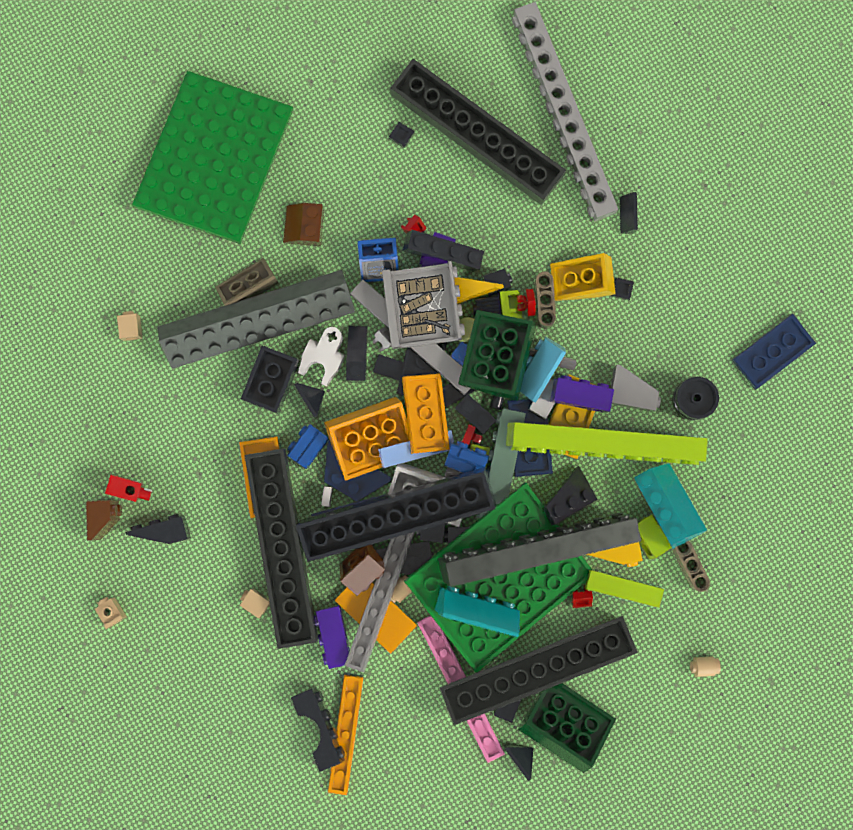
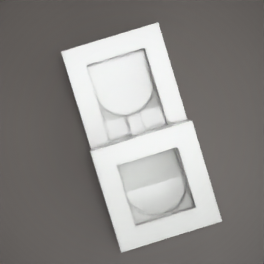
M551 379L536 403L533 402L528 409L543 419L547 418L555 404L550 402L554 382Z

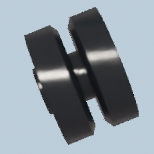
M697 376L677 385L673 391L672 404L679 416L686 420L695 421L706 418L714 413L718 407L720 397L718 389L713 382L707 378Z

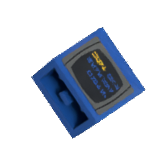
M396 238L358 241L361 281H383L382 271L399 270Z

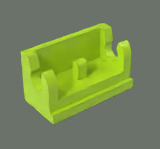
M518 290L501 291L499 293L501 315L523 319L522 311L517 309V304H521L517 302V296L520 295Z
M652 514L638 521L641 538L639 544L649 560L659 557L672 548Z

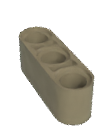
M544 271L539 273L535 279L536 314L539 327L548 329L552 327L556 320L553 277L549 272ZM542 277L546 278L549 284L542 286L539 283V279ZM542 296L550 299L548 305L541 303L540 298ZM543 315L550 316L551 323H543L541 317Z
M690 541L685 542L686 550L683 553L679 552L678 547L672 548L690 587L696 591H706L710 586V580ZM692 559L695 567L692 570H688L687 562ZM698 577H701L703 585L698 588L695 581Z

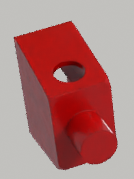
M112 474L110 475L105 494L137 502L138 498L149 501L152 490L142 487V482ZM128 486L135 488L134 494L128 493Z

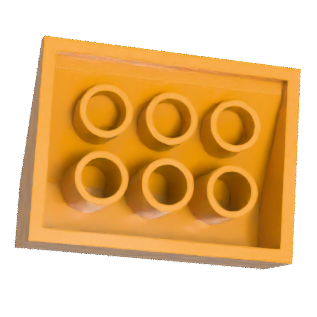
M397 397L324 422L345 481L382 468L378 449L410 441L407 418L402 402Z

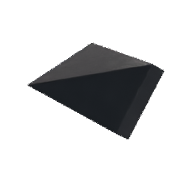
M300 383L294 384L315 419L318 418L325 391Z
M506 743L504 745L506 752L527 781L531 780L534 747Z

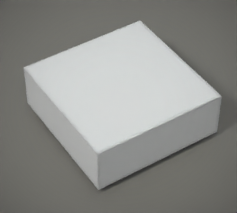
M325 487L323 489L322 506L330 507L332 487Z

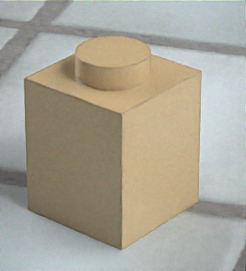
M134 311L123 312V315L117 316L119 339L123 341L143 339L141 319L138 314H134Z
M254 588L250 591L246 590L240 598L242 600L240 606L257 618H261L270 605L269 598Z

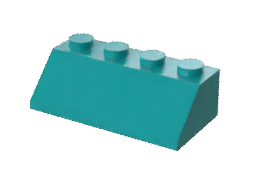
M670 463L650 468L634 477L673 549L708 531Z
M449 585L447 588L441 587L435 611L442 617L515 637L519 636L520 610L514 607L515 604L503 601V604L497 603L495 598L485 596L484 599L479 598L477 593L466 591V594L461 593L459 588L450 587Z

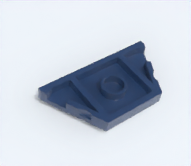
M330 440L328 441L324 482L358 502L392 480L391 477L376 469L345 481Z

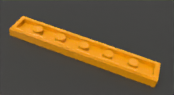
M344 674L336 731L338 734V744L343 747L345 752V761L331 767L328 793L348 794L364 678L362 676Z

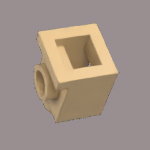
M105 597L97 603L98 607L95 608L106 629L111 628L127 617L115 597L111 599ZM107 608L111 611L109 616L105 612Z

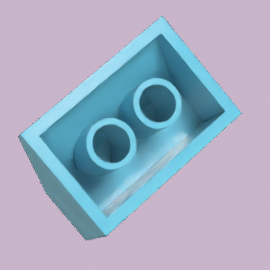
M546 336L543 340L539 339L534 348L537 350L533 357L530 355L528 358L520 390L521 393L535 403L566 354L564 347Z

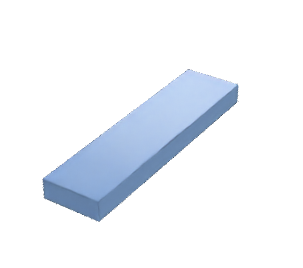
M449 430V431H448V437H449V446H450V448H451V445H452V443L454 442V439H453L452 431ZM410 441L378 449L383 468L446 452L436 451L411 454Z

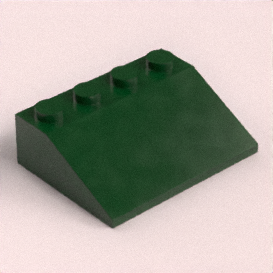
M477 310L458 384L497 397L518 401L536 329L534 322Z
M561 683L539 693L518 730L582 773H585L593 768L616 718Z

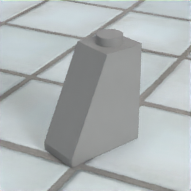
M614 366L610 387L614 389L612 405L654 412L656 408L660 407L661 397H658L659 391L623 366Z

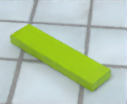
M589 570L585 589L658 608H660L664 593L663 588L594 570Z

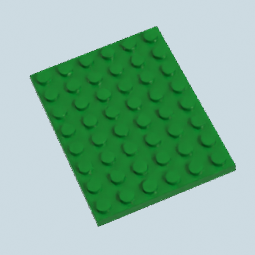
M187 70L132 206L241 244L294 110L293 106Z
M525 482L497 504L496 509L486 513L404 580V583L476 673L587 581L589 570H592L583 556H578L453 586L459 588L461 593L466 594V591L477 593L479 598L484 599L485 596L495 598L497 603L503 604V601L515 604L514 607L520 610L518 637L442 617L435 611L441 587H448L442 580L438 558L443 557L444 553H463L462 550L465 548L474 547V550L480 549L483 544L493 543V545H497L504 539H512L514 541L518 540L521 535L530 534L535 536L538 535L537 532L549 530V532L556 531V527H559L558 524L553 526L550 524L542 509L544 505Z

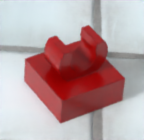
M417 215L407 218L408 223L406 226L401 225L402 230L406 234L411 230L424 233L427 229L421 218Z
M526 289V296H517V302L522 303L517 304L518 311H525L527 309L528 316H536L534 290Z
M468 425L462 440L468 446L470 441L480 444L483 437L474 433L476 427Z
M584 585V592L575 590L572 593L573 608L592 607L593 594L592 591L585 589L586 585Z

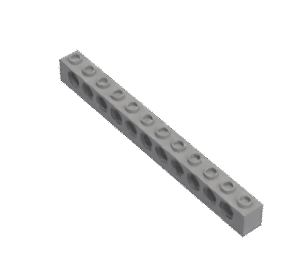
M536 1L514 9L513 25L520 32L518 35L521 45H525L527 50L525 55L528 62H531L533 65V76L539 80L540 93L547 100L546 108L549 114L552 113L554 118L552 122L555 130L560 133V144L562 148H566L568 153L566 155L568 164L574 168V179L576 183H580V194L582 199L587 201L588 214L590 218L593 217L594 221L614 215L618 211L617 204ZM531 24L534 28L527 29L525 25ZM538 41L541 45L536 47L532 45V42ZM544 58L547 60V63L542 64L538 59ZM551 75L554 77V80L548 81L545 76ZM558 92L561 97L554 98L552 93ZM559 110H566L568 112V115H561L559 113ZM566 127H573L575 132H567ZM577 143L581 145L582 149L575 150L572 145ZM586 161L589 166L583 168L579 162ZM592 178L596 184L589 185L586 179ZM599 195L602 198V202H595L593 196Z

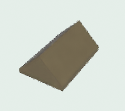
M262 258L215 286L224 306L258 296L279 282L265 259Z

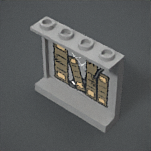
M451 261L448 264L397 271H382L391 347L393 349L462 340V335H465L464 323L460 324L459 316H463L461 304L457 303V297H460L459 285H455L454 279L458 277L457 267L453 266Z

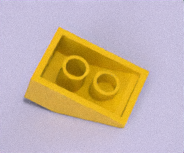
M605 253L550 264L555 301L598 298L615 294L612 257Z

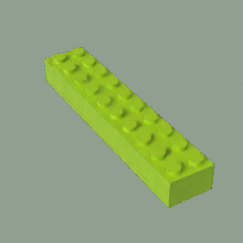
M515 422L508 423L506 446H511V450L527 451V448H530V452L546 453V449H550L549 453L565 454L566 451H569L568 455L585 456V452H588L587 456L604 458V454H606V458L623 459V455H625V459L642 461V457H644V461L661 462V458H663L662 462L680 464L681 460V464L699 465V461L706 462L708 438Z

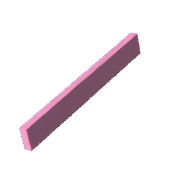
M428 616L418 621L417 623L447 683L450 684L465 678L466 675L445 633L434 619ZM485 714L467 720L487 763L505 755Z

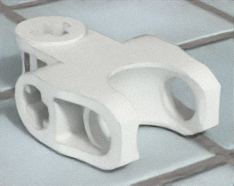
M329 327L325 329L319 342L312 339L309 340L302 354L298 373L304 376L311 365L315 363L322 364L325 368V374L321 384L326 387L339 372L345 359V355L338 352L343 341V335L337 328ZM335 333L337 340L330 342L328 336Z

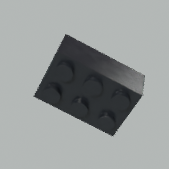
M262 345L241 400L279 415L300 361Z

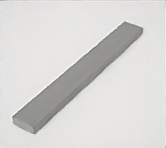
M362 280L350 295L389 329L386 299ZM437 344L410 347L438 373H441L463 395L470 390V388L458 384L462 366Z
M415 532L390 540L383 559L385 566L384 574L375 581L345 666L363 673L365 672Z

